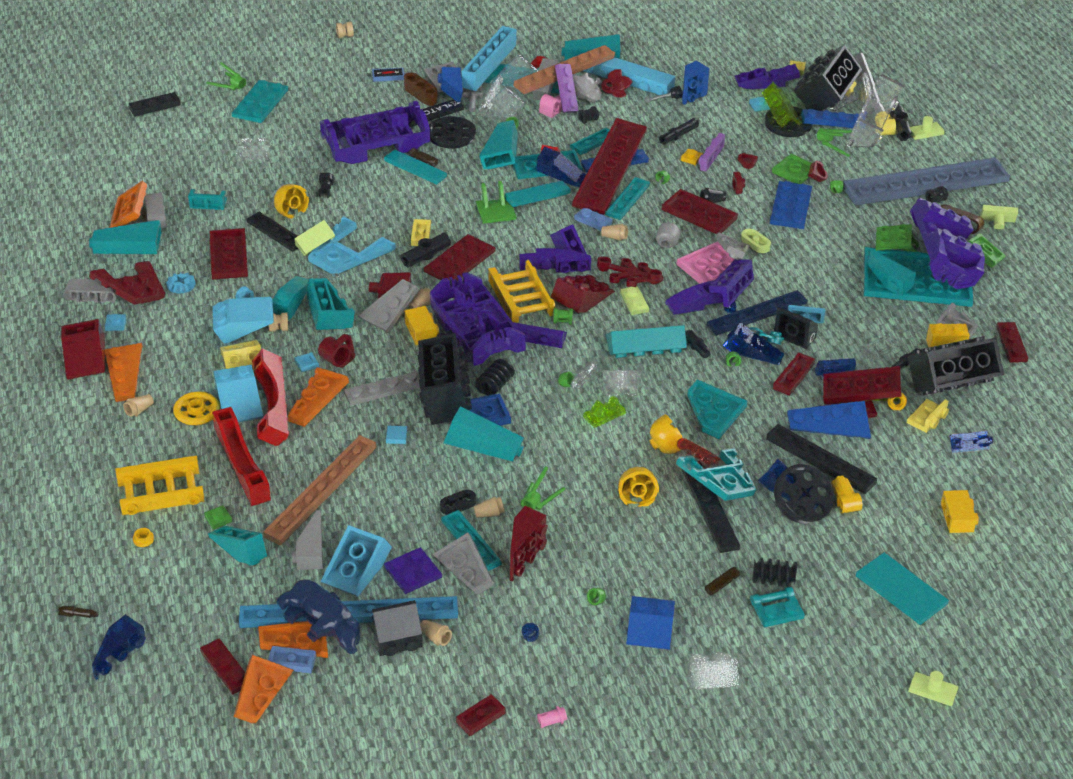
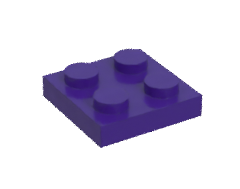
M421 547L384 563V568L404 594L442 578L440 570Z

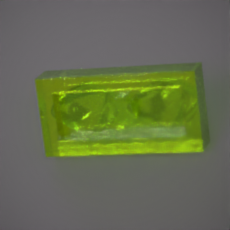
M611 396L604 404L597 400L591 410L583 413V418L596 428L626 414V409L620 404L617 397Z

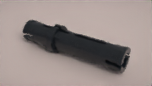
M692 118L676 128L669 129L667 133L659 136L660 143L663 142V145H666L670 141H676L680 136L699 126L698 120Z

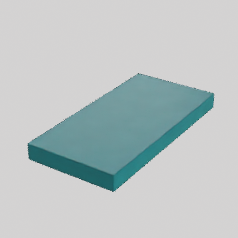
M575 150L560 151V156H555L554 159L545 157L543 153L516 156V164H512L517 179L583 172Z
M885 552L856 572L857 578L919 625L948 605L949 600Z

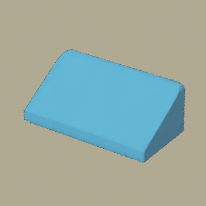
M788 306V311L808 318L815 323H824L825 308Z

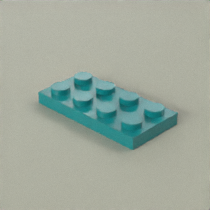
M258 80L234 109L232 117L262 123L288 91V86L267 82L266 80Z

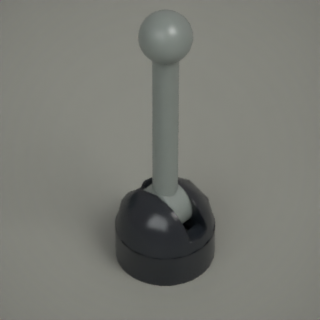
M675 86L670 90V93L651 98L646 97L644 101L649 103L652 100L668 96L679 99L682 98V90L680 86Z

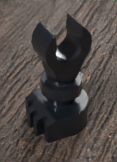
M320 173L319 175L321 188L318 190L320 198L323 193H327V198L330 197L331 185L334 184L335 180L334 175L331 173Z

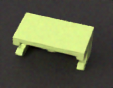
M323 220L296 237L295 245L306 256L330 239L332 240L335 234L326 221Z

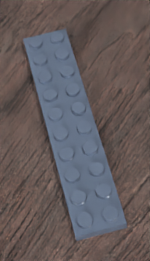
M994 157L845 180L843 182L844 190L856 206L925 195L928 190H936L939 186H944L947 191L1008 182L1010 175Z

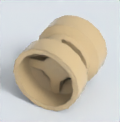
M351 21L345 24L336 23L338 38L354 36Z
M273 313L274 323L269 325V331H288V314L281 313L276 315Z

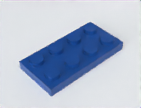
M779 181L770 224L804 229L812 186Z

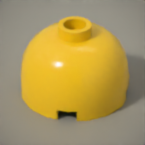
M296 184L281 186L274 195V206L278 213L289 219L294 218L293 215L288 214L289 208H297L298 212L302 211L304 213L309 204V197L306 196L305 192L306 189Z
M666 414L653 422L650 428L652 439L649 442L654 450L659 449L662 453L674 454L685 448L686 443L677 427L675 428L671 424L673 421Z
M637 466L629 468L621 475L618 491L621 500L626 505L637 503L630 499V494L632 493L634 497H641L643 500L639 502L640 504L637 507L649 506L655 501V497L659 492V486L656 477L650 470Z

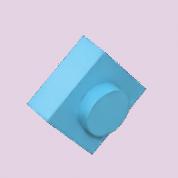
M765 97L749 100V104L755 112L770 109V104Z
M126 314L107 315L105 331L124 330Z

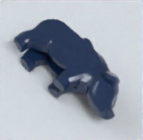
M303 579L296 582L290 591L278 597L276 602L283 611L286 609L284 618L290 624H293L296 619L305 616L306 620L312 625L307 636L313 642L320 637L331 636L337 638L338 644L347 653L354 654L358 651L356 645L360 641L359 621L353 618L336 593L333 591L329 593L313 580Z

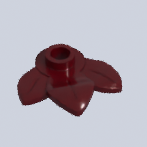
M616 69L608 74V79L602 82L601 88L603 92L612 94L614 97H626L624 90L630 87L632 80L629 77L622 76L621 69Z

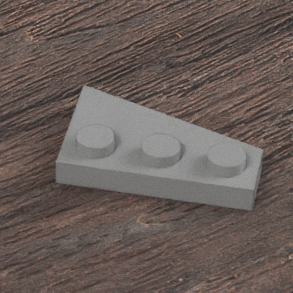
M720 232L716 236L717 241L729 253L731 258L743 259L750 248V245Z
M402 279L359 314L358 317L389 332L419 289L416 285Z
M469 533L432 554L476 595L495 585Z

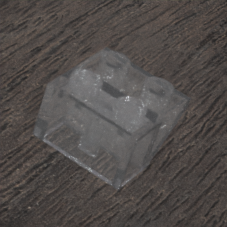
M714 652L712 657L704 656V654H692L691 659H685L691 687L695 690L740 686L738 660L730 656V654H726V652Z

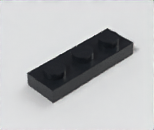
M172 92L129 103V109L135 117L180 106L181 104L176 93Z

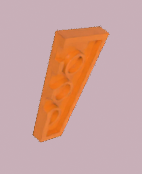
M142 343L105 349L116 402L125 401L136 396L139 365L143 348Z
M317 367L314 377H311L308 381V387L303 389L302 397L296 401L289 412V422L305 427L349 383L348 376Z

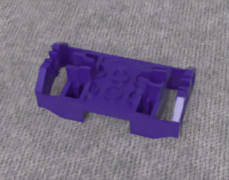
M412 101L406 107H396L392 110L353 118H342L339 121L330 122L328 119L320 121L321 137L323 140L326 139L335 162L360 163L368 161L367 150L394 145L397 151L406 153L412 148L418 149L423 144L430 142V127L423 109H420L418 101ZM415 121L421 132L413 133L408 123Z
M919 197L910 209V213L915 226L919 228L931 260L929 266L934 279L937 281L941 279L943 283L947 279L948 284L952 285L955 289L975 286L985 273V256L980 245L976 243L971 244L966 240L974 230L971 220L966 216L957 215L951 209L946 210L942 208L938 203H931Z
M466 272L462 274V277L457 275L458 281L452 277L442 279L430 291L431 308L435 313L438 323L445 332L452 330L453 333H456L459 339V346L464 348V359L472 363L473 366L482 364L490 355L505 350H511L516 353L526 351L525 334L515 326L484 286L480 277Z

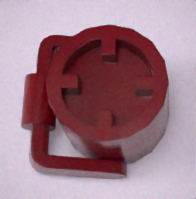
M343 334L338 339L331 336L326 337L319 344V356L335 367H345L355 358L351 336Z

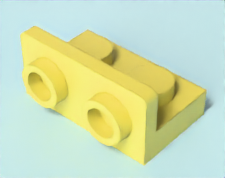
M253 340L220 347L225 368L252 365V360L261 350L259 342Z
M926 399L907 419V423L926 433L931 428L935 429L941 418L945 419L948 415L949 409L947 407L949 401L945 399L939 405Z

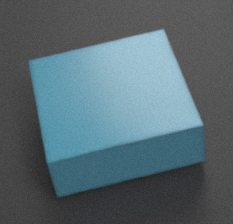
M312 352L294 358L301 372L319 367V363Z
M387 426V444H406L407 426Z

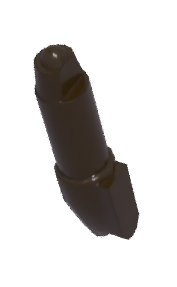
M61 606L58 609V615L86 618L99 616L97 611L75 606Z

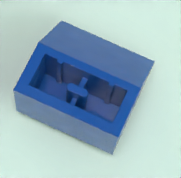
M697 60L685 65L682 104L684 105L687 104V100L693 102L695 99L704 97L708 92L710 68Z

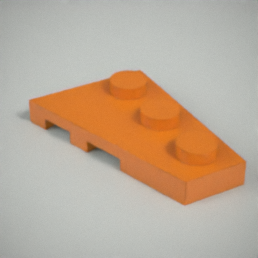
M308 621L258 626L260 649L271 650L272 646L313 650L316 651V657L328 658L326 636L320 637L315 642L309 639L307 633L312 625Z
M252 655L249 659L233 717L255 724L294 670Z

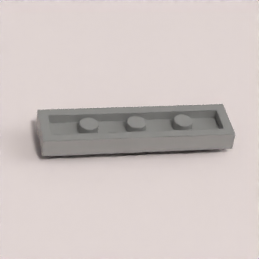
M414 371L344 390V394L350 406L420 388V377Z

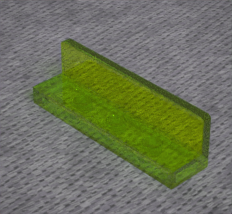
M774 82L771 83L762 92V95L778 125L784 127L792 119L800 126L802 123L786 93Z

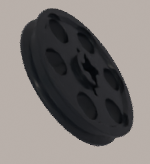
M794 106L774 107L765 115L767 129L783 137L803 136L810 132L813 124L803 123L802 118L799 117L801 116L802 109Z
M442 117L429 124L430 141L442 148H461L469 145L475 139V125L462 117Z
M805 464L790 466L778 476L774 485V498L778 508L787 518L796 523L808 524L821 520L828 515L833 507L834 492L828 478L813 466ZM804 472L812 475V481L804 478ZM786 475H791L794 478V484L786 481ZM818 487L826 490V496L818 493ZM811 488L805 497H802L799 501L797 500L802 492ZM783 492L790 496L789 502L782 499L781 494ZM814 505H819L822 508V514L815 512ZM797 507L803 509L804 517L797 515Z

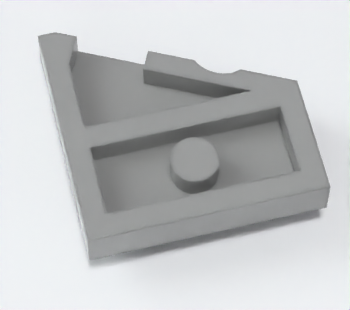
M951 303L936 321V324H966L970 335L969 339L974 335L978 327L964 312L959 313L954 303Z

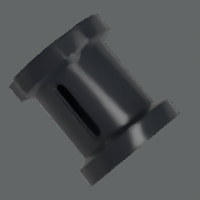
M592 106L588 110H579L578 118L585 124L593 119L598 120L599 112L595 106Z
M939 186L936 190H928L925 197L931 203H937L940 200L945 201L948 199V191L944 186Z

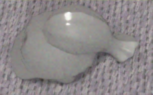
M587 72L583 76L572 74L575 93L578 99L587 100L591 103H596L601 99L602 92L599 86H601L602 80L600 78L594 80L588 76Z

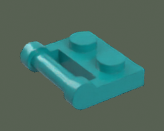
M791 586L785 587L782 591L750 596V601L764 628L804 619L805 617ZM787 598L788 600L785 602L762 606L763 603L772 602Z

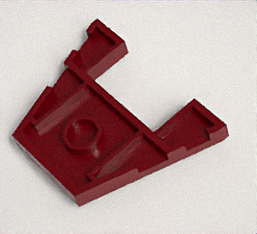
M149 261L135 263L134 269L139 273L135 276H124L123 278L114 279L105 269L92 270L89 274V278L100 280L102 286L113 288L116 290L115 294L133 305L157 301L165 297V291Z

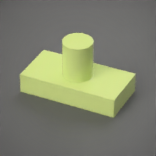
M930 116L923 118L922 125L910 127L911 136L914 140L944 135V129L937 122L933 123V118Z
M983 205L980 217L983 220L994 221V229H1004V222L1015 223L1018 208Z
M939 671L931 672L930 676L915 672L909 692L952 706L959 686L943 681L944 676Z

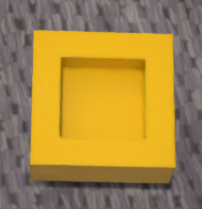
M687 149L681 156V161L697 165L703 153Z

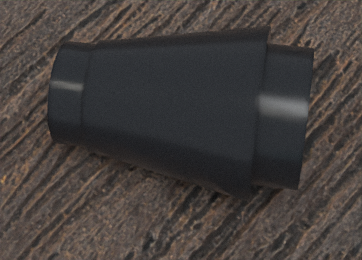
M705 188L700 191V197L717 203L726 200V192Z

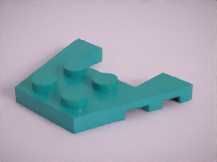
M735 448L721 450L719 457L726 464L724 466L704 469L692 455L678 457L676 461L680 468L724 501L753 496L757 490L749 474L742 469L743 463L740 459H737Z

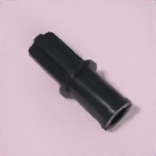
M692 330L685 332L686 341L691 345L692 350H696L703 358L711 355L710 349L704 344L702 338L698 337Z

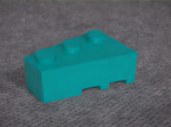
M308 279L306 297L316 330L352 328L355 311L346 305L344 298L341 299L338 296V291L328 279Z

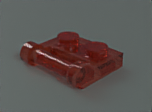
M680 438L677 441L679 449L686 450L688 455L694 456L709 466L711 462L717 465L721 459L686 438Z

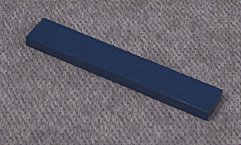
M796 290L707 321L706 325L717 336L774 316L778 307L788 310L789 305L802 306L807 304L808 300Z

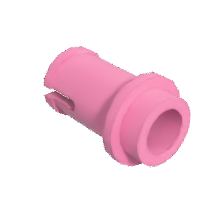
M556 706L554 710L537 714L539 724H541L540 727L544 728L559 722L564 724V721L567 720V714L564 707Z

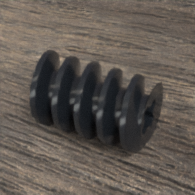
M504 359L495 360L475 381L477 390L487 396L497 394L510 378L514 376V367Z
M760 557L757 563L754 560L752 581L756 583L757 579L760 578L761 584H764L766 579H768L770 585H773L775 580H777L779 587H781L783 581L786 582L787 587H790L792 582L795 585L797 562H794L790 567L789 561H785L783 566H781L780 560L777 559L773 565L772 559L768 558L766 564H764L763 558Z

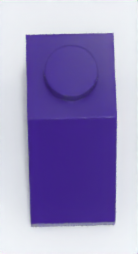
M573 224L550 235L555 248L587 254Z

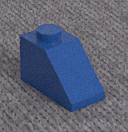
M442 67L441 73H438L437 82L440 83L441 90L456 102H461L463 93L461 68Z

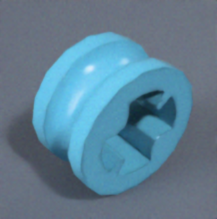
M244 286L236 292L235 297L254 298V293Z

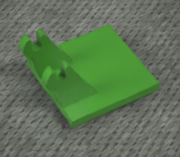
M498 181L499 199L490 201L487 198V187L485 183H481L482 200L476 201V206L482 223L516 220L513 207L504 198L502 181Z
M912 224L877 227L876 251L902 249L903 251L918 252L913 246L915 244V247L918 248L919 241L913 235Z

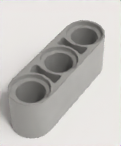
M162 192L146 194L145 203L148 221L160 220L161 229L167 228Z
M70 279L67 282L63 297L66 301L76 300V302L94 301L103 303L108 301L114 303L117 294H115L116 290L113 288L102 286V282L98 279Z

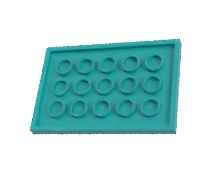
M865 247L863 296L973 306V286L955 289L952 285L948 284L947 279L944 283L941 279L940 281L935 280L929 266L931 260L928 253L891 249L876 251L916 273L913 288L904 295L899 296L884 287L867 265L870 250L876 251V248Z

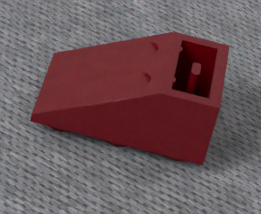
M586 274V276H565L557 278L551 298L568 308H572L577 313H585L614 293L615 290L609 288V284L596 280V277Z
M99 319L61 326V341L67 380L105 372V334Z
M524 506L514 517L510 549V581L512 582L514 575L520 577L525 570V565L523 564L525 562L533 563L536 553L539 550H544L547 544V515L528 506Z

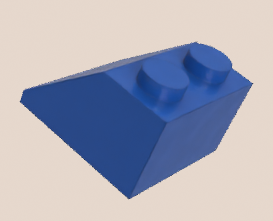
M632 596L626 644L670 650L675 601Z

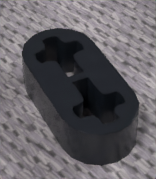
M463 490L444 497L440 501V511L448 515L457 510L461 512L472 508L476 504L475 492Z

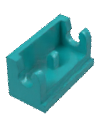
M191 189L188 194L189 207L194 209L224 210L227 201L226 191L222 190L220 195L196 194L195 189Z

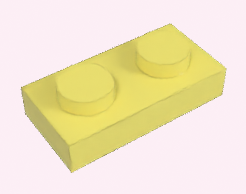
M414 219L411 246H418L420 239H430L431 220Z

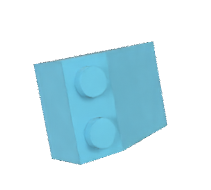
M271 297L227 299L213 306V330L223 343H230L274 323Z
M252 365L213 371L215 388L221 409L232 407L238 422L263 418Z
M348 525L321 582L358 597L384 565L392 546L385 538Z

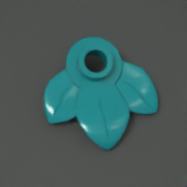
M750 327L748 329L756 330L759 336L767 337L766 341L781 345L782 340L784 341V337H781L782 333L771 331L768 334L757 327Z

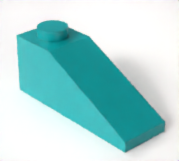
M870 250L867 265L886 289L902 296L913 288L916 276L914 271L874 250Z
M295 276L278 289L272 299L273 313L276 315L287 313L288 320H291L307 293L308 279Z
M223 526L208 533L209 538L238 562L251 566L260 563L261 559L267 557L262 533Z

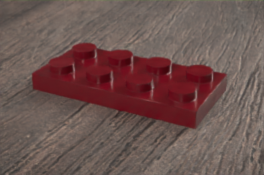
M679 189L665 201L661 209L715 234L724 232L738 218V213L683 189Z
M245 228L211 230L212 280L248 277Z
M467 234L426 265L424 272L439 280L452 277L458 281L457 275L462 277L463 273L470 272L493 254L496 247Z
M900 366L828 373L823 376L824 405L902 397Z

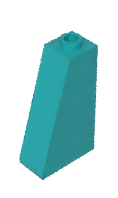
M620 34L565 41V47H562L561 56L564 57L565 61L605 45L615 52V58L620 59Z
M514 120L498 123L479 155L483 169L516 164L518 132Z
M160 220L94 230L93 236L89 238V247L92 248L93 254H157L162 234Z
M460 406L452 420L444 444L513 462L515 456L520 457L524 446L521 445L524 437Z

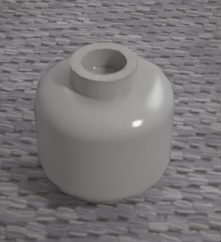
M672 222L663 223L659 226L656 241L661 247H674L678 243L681 231Z

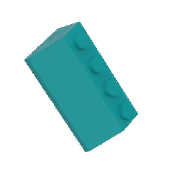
M685 325L611 331L605 334L610 355H615L616 358L627 357L629 353H634V357L645 356V352H652V355L663 354L664 350H670L671 353H681V349L687 348Z

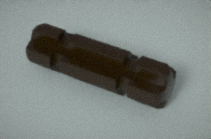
M415 148L409 151V156L426 164L429 163L428 165L433 167L438 164V159L433 156L431 157L429 154Z
M736 567L728 569L706 585L705 591L708 595L716 594L719 589L724 588L733 579L738 578L740 572Z

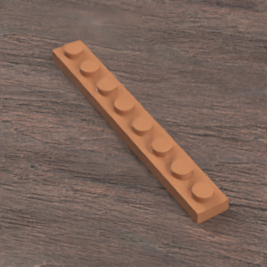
M603 45L558 64H570L572 74H576L613 59L615 52ZM555 65L514 81L513 86L523 94L554 83L557 81Z
M359 435L263 531L264 538L281 546L376 449V442Z

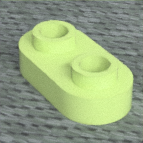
M754 229L742 231L741 241L750 245L751 249L758 253L770 251L771 241Z

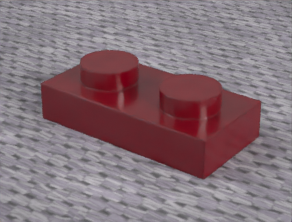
M490 694L457 715L456 723L469 736H472L506 714V708Z

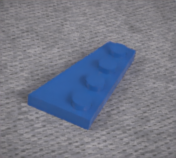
M865 401L787 410L789 428L792 431L871 439Z

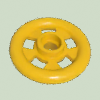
M201 391L190 392L181 396L175 402L173 413L176 419L184 424L202 425L213 420L212 412L220 410V403L210 393ZM209 401L211 404L206 406L204 402ZM187 407V411H181V408Z

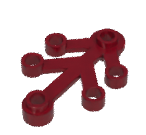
M601 256L597 259L599 271L606 272L611 269L622 272L611 273L609 277L611 283L616 284L620 282V279L627 278L626 286L636 287L637 283L649 282L650 284H659L663 281L662 272L657 269H650L645 262H639L636 267L631 259L622 258L621 264L618 266L611 264L612 260L609 257Z

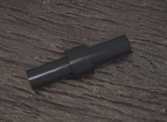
M916 348L909 354H904L891 367L900 366L901 369L904 366H908V356L914 355V351L919 349Z

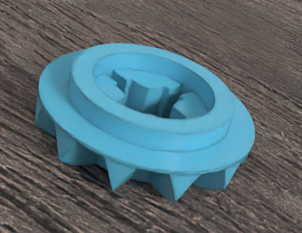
M181 272L180 274H173V277H168L166 282L167 289L178 294L189 292L196 285L194 276L188 273L182 274Z

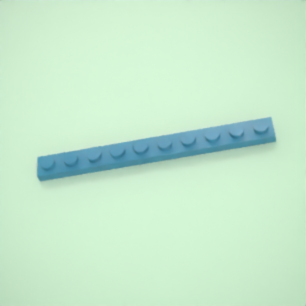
M457 596L341 601L359 623L373 622L372 609L413 600L416 601L419 620L458 618ZM278 604L240 606V628H255L289 622L284 618L286 609L283 611ZM305 616L295 620V622L307 621Z

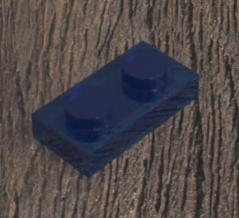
M855 358L818 361L815 368L816 376L854 371L856 360Z

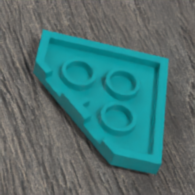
M698 379L688 389L687 393L701 431L717 439L722 437L744 411L748 402Z

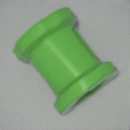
M555 307L553 323L563 322L572 325L573 309L559 310Z

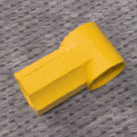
M837 476L836 479L831 481L833 492L837 498V506L842 510L841 514L862 510L861 496L859 493L854 492L848 478Z

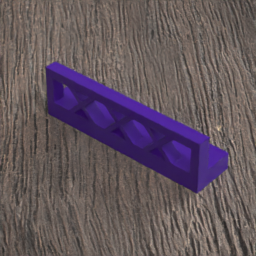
M735 259L709 286L710 293H722L724 307H729L754 280L752 260Z
M513 322L519 331L525 334L526 342L557 348L563 347L567 332Z

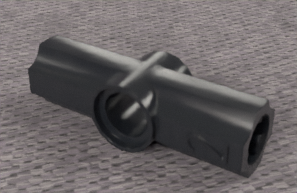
M893 103V105L889 106L888 112L891 119H895L896 136L900 141H906L908 138H911L912 134L907 121L908 114L904 112L903 107L899 103Z
M445 232L432 239H420L418 246L401 254V261L408 268L422 260H430L434 257L435 253L451 246V240Z

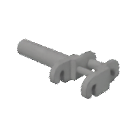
M463 88L462 96L469 97V111L475 112L476 99H478V96L482 99L483 94Z

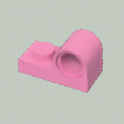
M544 94L542 96L539 113L553 118L563 110L560 95L553 97Z

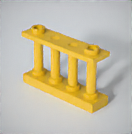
M529 260L526 261L525 270L504 275L499 274L495 267L488 268V281L512 322L519 323V317L522 314L545 309L549 316H553L555 301L550 298L537 275L536 268L531 265ZM524 277H528L529 281L522 282L518 284L508 286L507 284H504L505 281L520 279ZM534 288L536 291L518 296L510 295V292ZM539 298L542 302L524 307H519L515 304Z
M197 455L115 468L118 487L124 486L126 498L119 499L122 515H135L139 512L187 504L196 505L199 502H205L203 486L196 487L194 479L195 474H200ZM186 476L188 488L175 490L174 478ZM165 479L167 492L155 493L153 481ZM145 483L147 495L134 497L133 484Z

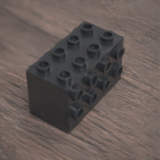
M844 44L835 50H829L823 57L821 55L814 60V64L808 68L809 71L802 76L803 79L797 83L798 86L794 92L806 109L825 111L829 106L832 108L842 100L863 69Z
M456 333L419 340V355H417L420 366L418 367L421 390L419 395L421 404L425 403V417L430 419L431 425L450 422L460 406L467 410L472 409L471 399L468 398L471 396L469 385H467L470 384V379L467 372L469 371L468 362L463 358L465 357L464 348L459 346Z
M985 336L915 350L914 355L908 356L914 389L916 393L923 392V395L994 381V377L1004 375L997 338L985 339Z

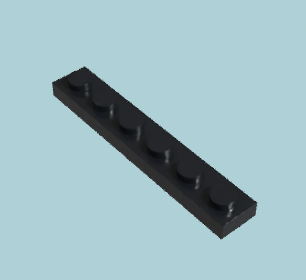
M777 424L767 433L766 440L835 478L837 476L848 478L852 488L863 494H866L876 485V477L780 424Z
M682 469L719 552L740 550V544L717 495Z

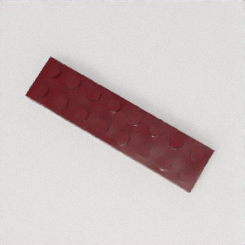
M619 118L615 119L572 201V207L579 209L588 208L601 215H605L647 132V126Z

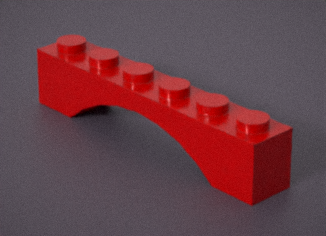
M262 348L252 360V368L255 377L265 392L268 410L266 415L257 424V438L278 446L289 435L282 357Z
M232 407L213 411L214 430L251 506L271 501L269 482L263 470L258 468L250 455Z

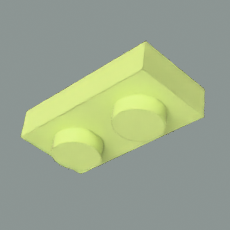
M638 286L620 290L631 315L649 312V307Z

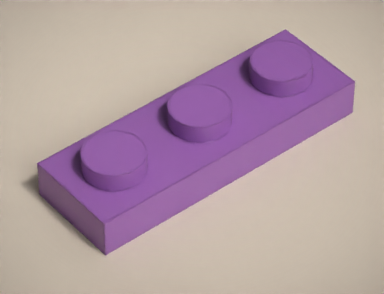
M555 65L563 113L577 112L579 109L571 65Z
M719 133L716 138H713L711 145L707 146L704 155L700 156L699 165L701 171L706 172L723 149L725 134Z

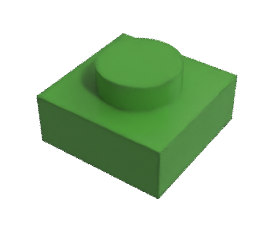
M223 505L204 512V516L213 530L232 522V517Z

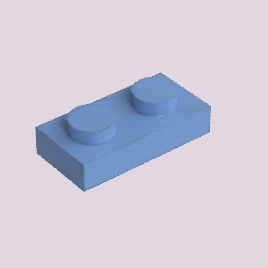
M582 208L574 215V220L600 231L603 226H610L613 220L588 208Z
M272 646L268 661L294 670L293 672L312 674L316 651Z

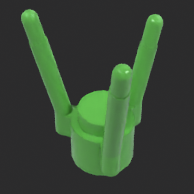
M220 62V65L230 72H225V74L231 77L229 80L231 85L206 82V84L232 90L236 88L240 90L246 85L245 78L222 62Z
M820 128L818 130L817 139L822 141L823 145L850 157L848 153L830 144L829 141H832L834 136L842 137V133H852V130Z
M547 466L544 467L535 484L531 482L524 498L521 500L522 507L528 506L534 510H541L545 504L566 489L562 487L541 502V495L536 490L548 470Z

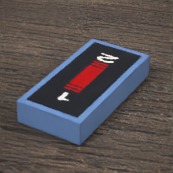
M403 68L372 69L373 82L404 80Z

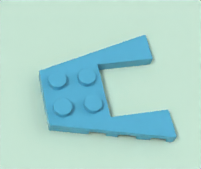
M343 216L341 222L333 227L335 237L314 249L308 255V261L335 276L395 250L396 247L395 243L384 237H381L359 253L342 245L338 241L357 229L356 222Z

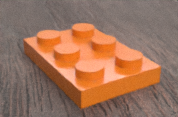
M143 180L118 196L109 228L127 225L132 220L135 221L140 217L147 184Z

